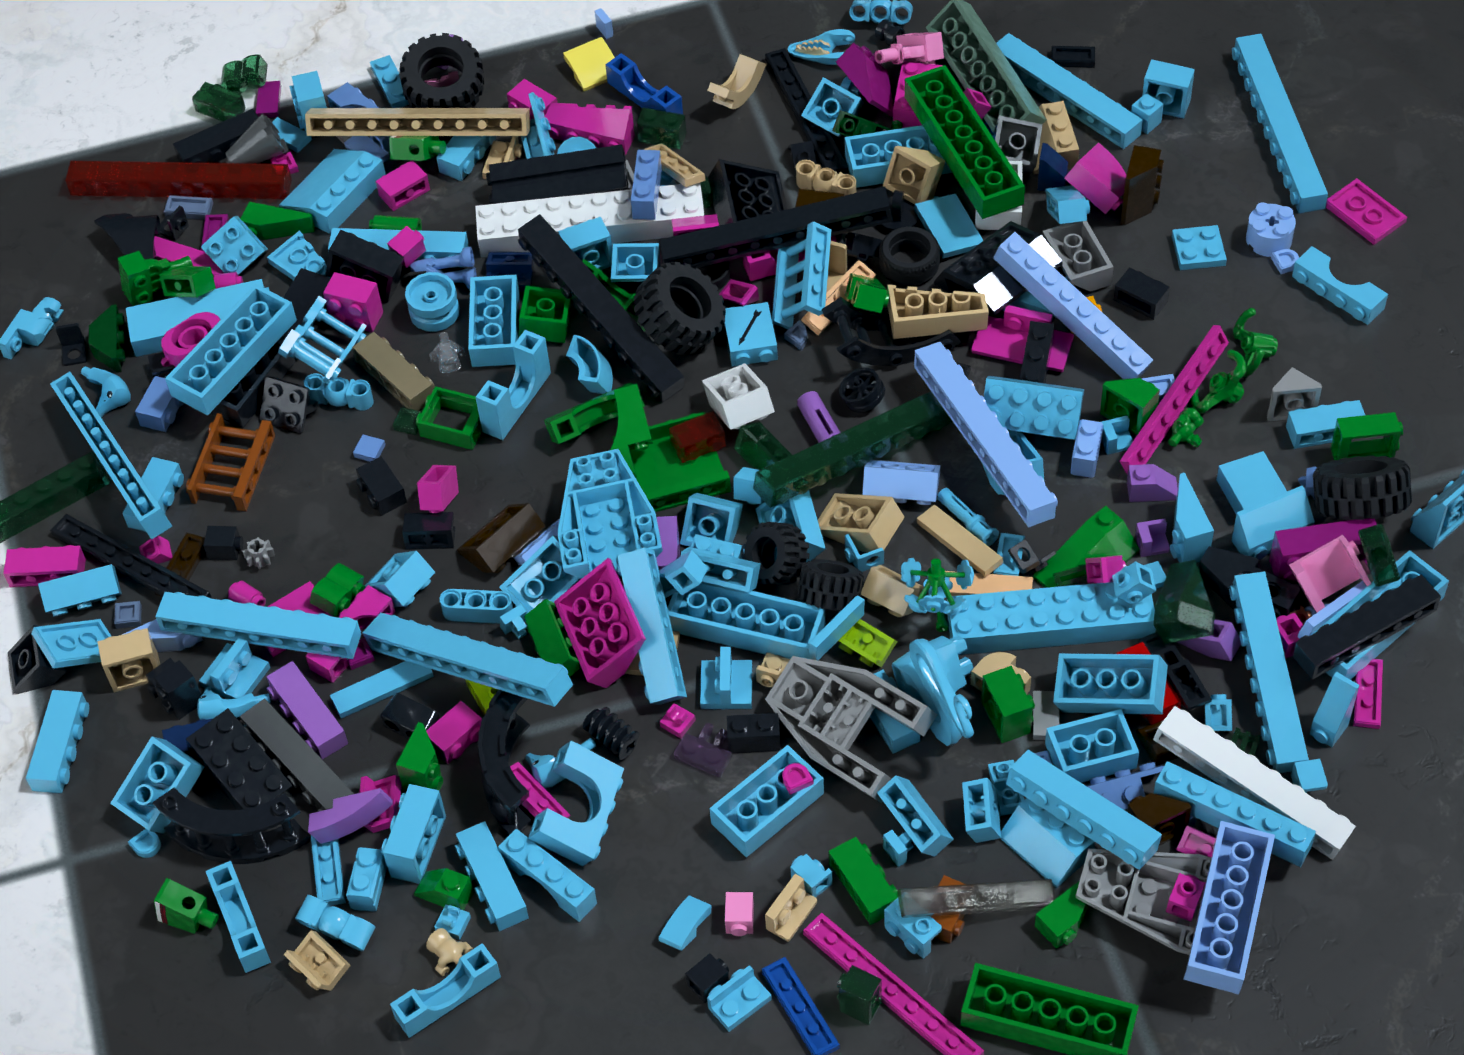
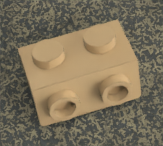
M310 930L295 951L287 950L284 953L290 960L289 966L296 972L303 973L307 977L306 982L315 990L324 989L331 991L351 966L316 931Z

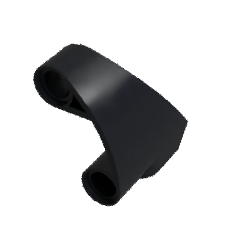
M107 214L94 220L95 224L111 237L123 255L140 251L144 260H157L154 235H160L161 233L158 215Z

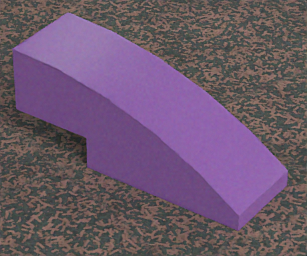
M381 788L333 799L332 809L309 814L308 833L321 844L339 839L360 829L380 816L393 805V800Z

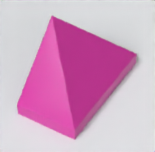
M732 279L719 293L724 301L742 306L759 300L758 288L755 285Z

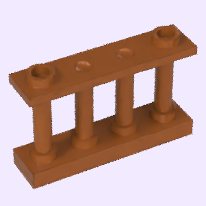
M217 413L214 422H211L209 425V435L192 477L186 483V492L190 497L191 503L196 504L200 493L231 497L235 502L237 510L247 511L275 438L271 421L262 420L259 429L255 431L226 427L222 414ZM223 436L254 440L252 447L248 448V450L220 446ZM215 455L246 459L244 467L240 469L212 464ZM208 473L239 478L237 486L233 488L205 484Z

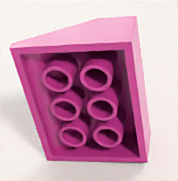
M607 558L554 601L587 682L607 688L625 674L646 640L612 560Z

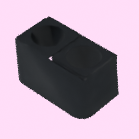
M396 693L381 713L385 728L407 739H410L418 722L423 723L425 729L428 730L440 719L439 714L433 709L400 693Z

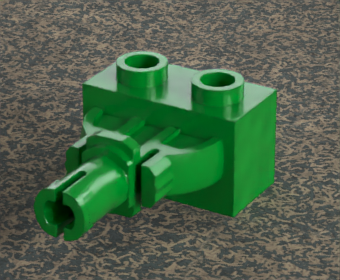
M140 251L118 257L122 290L131 306L145 304L154 300L153 293L162 288L159 274L176 266H193L189 256L169 262L167 258L144 260Z

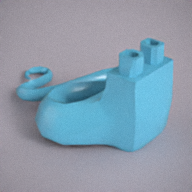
M940 636L931 641L916 639L910 642V651L892 663V670L898 689L928 706L937 714L930 729L943 744L953 746L962 736L967 739L974 734L973 727L969 721L972 717L971 706L963 695L955 694L958 689L967 684L965 677L974 668L970 659L964 657L959 660L958 657L959 654L967 650L966 641L960 636L951 639Z

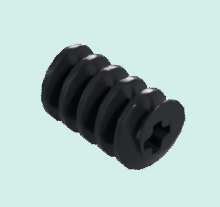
M604 707L601 710L594 709L586 716L583 722V729L589 732L592 737L597 738L598 742L604 744V747L611 750L620 760L627 758L637 744L639 732H631L632 727L625 725L623 719L617 720V714H610L608 707Z

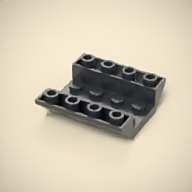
M1010 221L943 270L935 279L934 284L949 293L959 285L975 293H985L988 311L996 315L1028 291L993 259L998 247L1014 232L1024 239L1055 269L1059 268L1063 263L1042 235Z

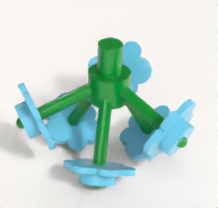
M909 558L907 562L901 565V580L906 582L907 587L912 588L915 582L920 580V576H927L919 597L914 594L905 595L904 600L909 603L908 606L911 610L917 613H927L928 611L952 615L963 609L962 605L967 600L963 596L953 599L949 591L953 588V583L949 580L950 577L956 578L957 584L961 585L962 589H967V586L972 585L974 571L969 566L968 560H963L961 565L957 566V572H945L944 568L941 567L940 559H932L931 567L927 571H921V564L915 562L914 558Z

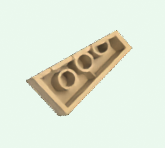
M887 285V294H889L887 306L893 339L938 335L948 329L953 333L987 329L989 311L985 293L964 291L944 293L941 289L921 291L917 290V287L908 286L907 289L896 288V285Z

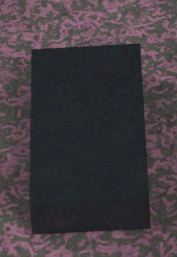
M1052 46L1051 60L1061 67L1095 68V47Z

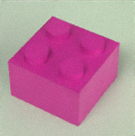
M334 272L323 292L328 314L359 330L363 323L366 325L364 331L373 333L383 314L377 283Z

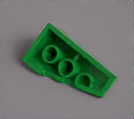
M1104 506L1056 552L1057 554L1047 561L1049 565L1036 572L1033 578L1044 588L1071 586L1077 584L1080 579L1087 577L1085 558L1122 555V560L1127 563L1139 553L1140 549L1124 520L1107 506Z

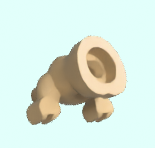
M444 928L434 931L428 938L426 945L429 951L439 957L435 970L441 976H445V973L450 971L449 967L446 966L447 964L454 962L457 965L459 958L463 956L462 953L465 955L473 950L467 942H456Z

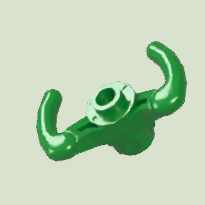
M1254 308L1245 310L1233 328V336L1241 340V348L1245 353L1246 373L1243 377L1246 378L1258 369L1262 358L1273 357L1278 348V341L1272 335L1249 332L1244 329L1247 320L1256 314Z
M1227 351V356L1236 362V367L1229 374L1219 372L1212 376L1209 385L1210 392L1203 401H1199V388L1191 397L1192 407L1200 414L1207 412L1212 406L1222 400L1236 403L1242 398L1244 388L1239 380L1246 373V362L1238 351Z

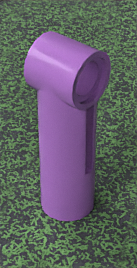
M815 391L806 392L797 400V406L823 449L825 460L832 466L845 464L849 457L847 437L840 433L818 393Z

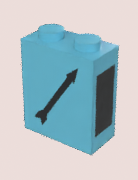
M768 302L725 308L726 315L723 326L732 367L744 363L747 365L778 360L777 342Z

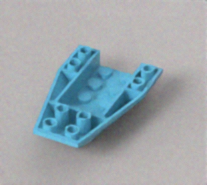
M619 449L570 459L558 527V539L564 572L581 579L607 558L612 560L618 574V555L645 547L654 550L657 558L663 551L656 513Z

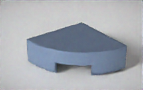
M799 320L784 333V339L801 351L807 343V331L804 323Z

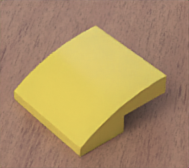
M602 37L563 52L564 60L574 72V79L584 92L607 82L605 64L615 57Z

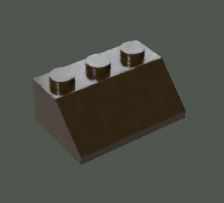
M1134 145L1125 179L1120 225H1127L1152 213L1153 205L1158 204L1160 191L1156 189H1160L1162 175H1158V173H1162L1164 160L1160 159L1161 149Z
M529 503L511 504L461 545L457 551L483 573H497L506 566L505 562L510 557L514 558L523 551L522 547L526 543H530L538 538L541 534L540 531L546 526Z

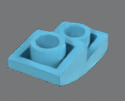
M1014 760L988 764L991 783L995 786L998 793L1000 816L1013 814L1018 805L1025 800L1022 794L1015 792L1006 785L1009 770L1014 764Z
M688 896L668 920L659 936V941L682 951L696 937L697 927L711 914V905Z

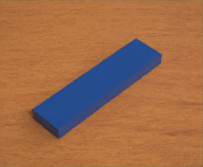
M783 957L762 968L764 978L812 1055H828L840 1049V1044L787 958Z

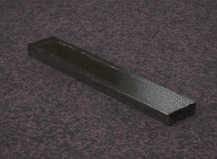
M1052 879L904 888L897 891L902 918L1043 909L1055 900Z

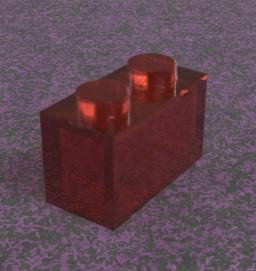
M713 411L669 428L670 443L682 463L695 460L699 456L718 451L726 446L725 432Z

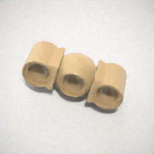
M802 160L796 165L797 186L801 189L844 194V196L856 193V179L852 175L843 174L842 172L838 174L831 168L821 169V165L815 164L811 160Z

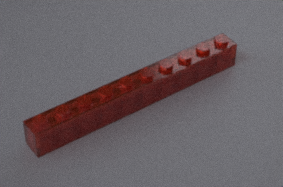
M70 161L65 181L70 195L169 197V195L202 198L285 199L289 195L292 178L288 164Z

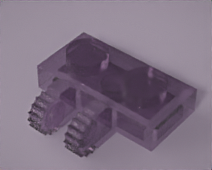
M705 724L699 738L685 733L674 752V758L712 775L721 777L732 758V752L721 748L727 737V730L721 729L716 735L713 744L707 742L712 734L713 724Z

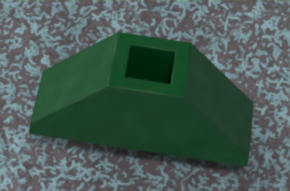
M840 110L832 131L849 137L892 129Z
M114 304L89 325V346L95 359L118 373L122 372V362H125V353L122 345L125 344V335L122 331V327H125V317L123 313H119L117 304Z

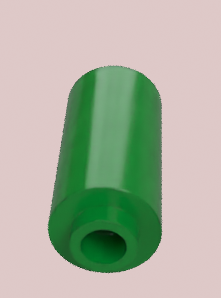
M375 215L369 222V229L402 230L408 226L411 230L422 231L420 218Z

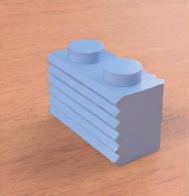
M1084 419L1079 421L1071 461L1070 473L1072 475L1089 478L1095 477L1102 442V422Z

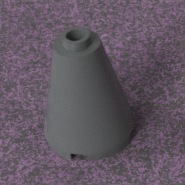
M262 114L226 152L227 158H225V162L230 169L233 170L235 168L237 171L285 154L289 150L284 138L280 139L276 126L266 115Z

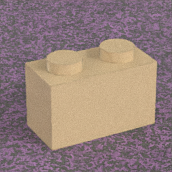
M882 565L871 567L861 595L866 597L869 603L875 606L882 605L889 609L888 612L890 614L902 617L913 613V610L908 606L909 603L904 600L905 595L914 594L919 597L923 586L915 582L912 588L907 587L906 582L901 580L902 575Z

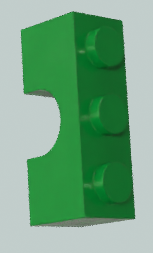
M850 273L845 297L851 300V304L854 307L881 313L883 307L886 308L889 301V294H887L886 288L877 279Z

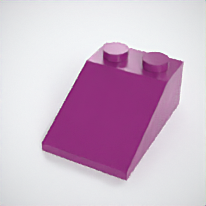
M853 42L836 63L870 104L893 117L894 104L888 71L882 63L876 62L875 53L872 54L866 46L860 47Z

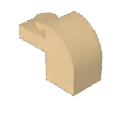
M996 652L985 656L971 671V685L982 691L983 675L1012 666L1015 673L1021 675L1024 682L1023 689L1027 694L1031 687V676L1024 669L1016 667V656L1010 653Z

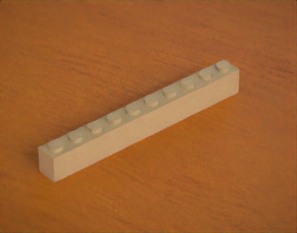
M310 108L305 114L307 136H527L530 131V108Z

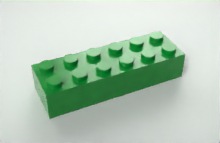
M975 963L961 1011L960 1026L1068 1055H1128L1139 1005Z

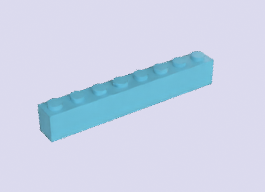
M1008 33L996 43L1024 85L1052 103L1064 101L1067 113L1120 148L1125 149L1141 135L1142 119L1138 115L1125 109L1121 104L1108 98L1104 93L1091 87L1087 82L1074 76L1070 71L1057 65L1053 60L1040 54L1036 49L1023 43L1019 38Z
M1264 571L1235 575L1233 585L1229 586L1230 598L1232 601H1236L1237 608L1234 609L1236 623H1241L1240 642L1242 647L1246 646L1245 664L1247 670H1251L1253 677L1250 678L1251 691L1257 694L1258 702H1255L1256 713L1258 717H1262L1263 721L1261 736L1263 741H1267L1269 748L1266 750L1268 765H1273V770L1279 773L1292 772L1294 762L1307 761L1309 758L1266 573Z
M164 592L155 616L162 631L235 642L240 637L248 641V644L348 659L354 658L361 637L358 621L349 617L338 618L323 613L311 614L301 610H284L276 606L264 607L254 603H237L228 599H210L206 596H190L181 592Z

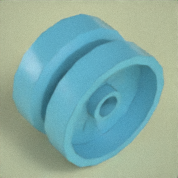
M428 272L418 275L407 285L405 298L412 323L417 328L424 331L437 332L454 324L459 317L460 307L454 282L447 275L439 272Z

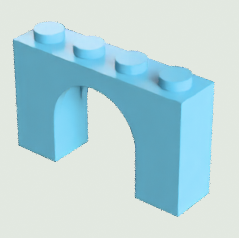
M524 330L513 345L516 368L509 388L488 380L475 397L482 432L500 440L506 437L551 374L545 337Z
M569 741L559 749L552 771L576 783L583 789L590 805L588 819L583 823L575 822L547 808L536 815L528 839L584 866L588 862L594 861L600 853L601 847L599 843L608 829L606 822L616 805L614 798L623 784L621 777L624 768L573 741Z

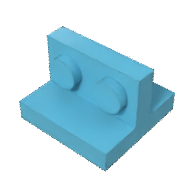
M239 637L233 645L229 643L225 645L201 677L199 683L204 688L211 687V690L227 699H236L253 692L270 669V664L252 655L248 641Z
M720 647V657H715V660H701V709H752V660H732L731 647Z

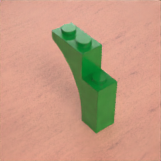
M634 384L614 390L618 407V427L610 450L619 449L636 478L630 449L635 451L645 450L649 448V444H653L640 391L638 385Z

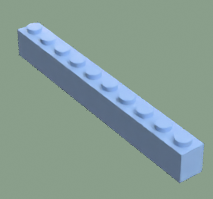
M941 342L915 350L914 368L1026 525L1031 527L1055 518L1056 506L1058 505L1055 494L1053 492L1050 493L1045 486L1044 479L1034 471L1031 461L1029 459L1026 460L1019 445L1013 442L1008 430L999 423L996 413L988 408L984 397L978 394L973 382L964 375L962 367L953 360L951 352L948 349L946 350Z

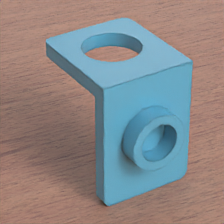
M849 534L845 535L844 553L849 563L852 562L855 568L863 572L871 569V567L884 564L883 548L860 555ZM878 556L875 561L866 563L871 557Z

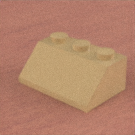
M1064 101L1041 104L1039 109L1047 120L1042 126L1037 164L1033 173L1038 174L1042 143L1048 144L1068 161V169H1072L1079 159V147Z

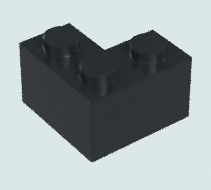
M169 658L145 675L149 683L146 686L149 693L155 699L159 697L162 700L161 705L169 715L173 713L180 720L197 708L198 699L202 695L194 676L180 660L175 663Z

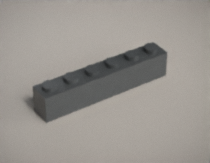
M265 698L240 716L244 728L263 751L272 758L273 763L281 772H285L286 778L292 784V787L294 789L299 788L303 792L302 797L310 806L314 804L318 808L317 812L332 809L333 799L354 794Z

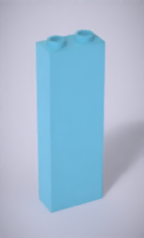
M262 279L217 288L197 298L174 297L127 307L126 315L130 342L135 356L162 352L161 340L165 333L196 313L210 312L222 319L255 284L264 288Z

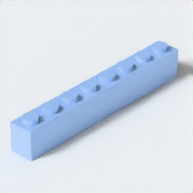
M1016 232L998 247L993 259L1123 380L1139 378L1146 372L1153 359Z

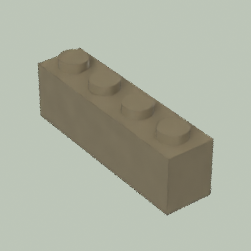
M373 332L352 347L355 361L408 410L415 414L425 406L427 396L431 395L434 390L433 388H435L433 381L428 376L424 377L415 364L408 363L399 350L395 351L386 338H381Z

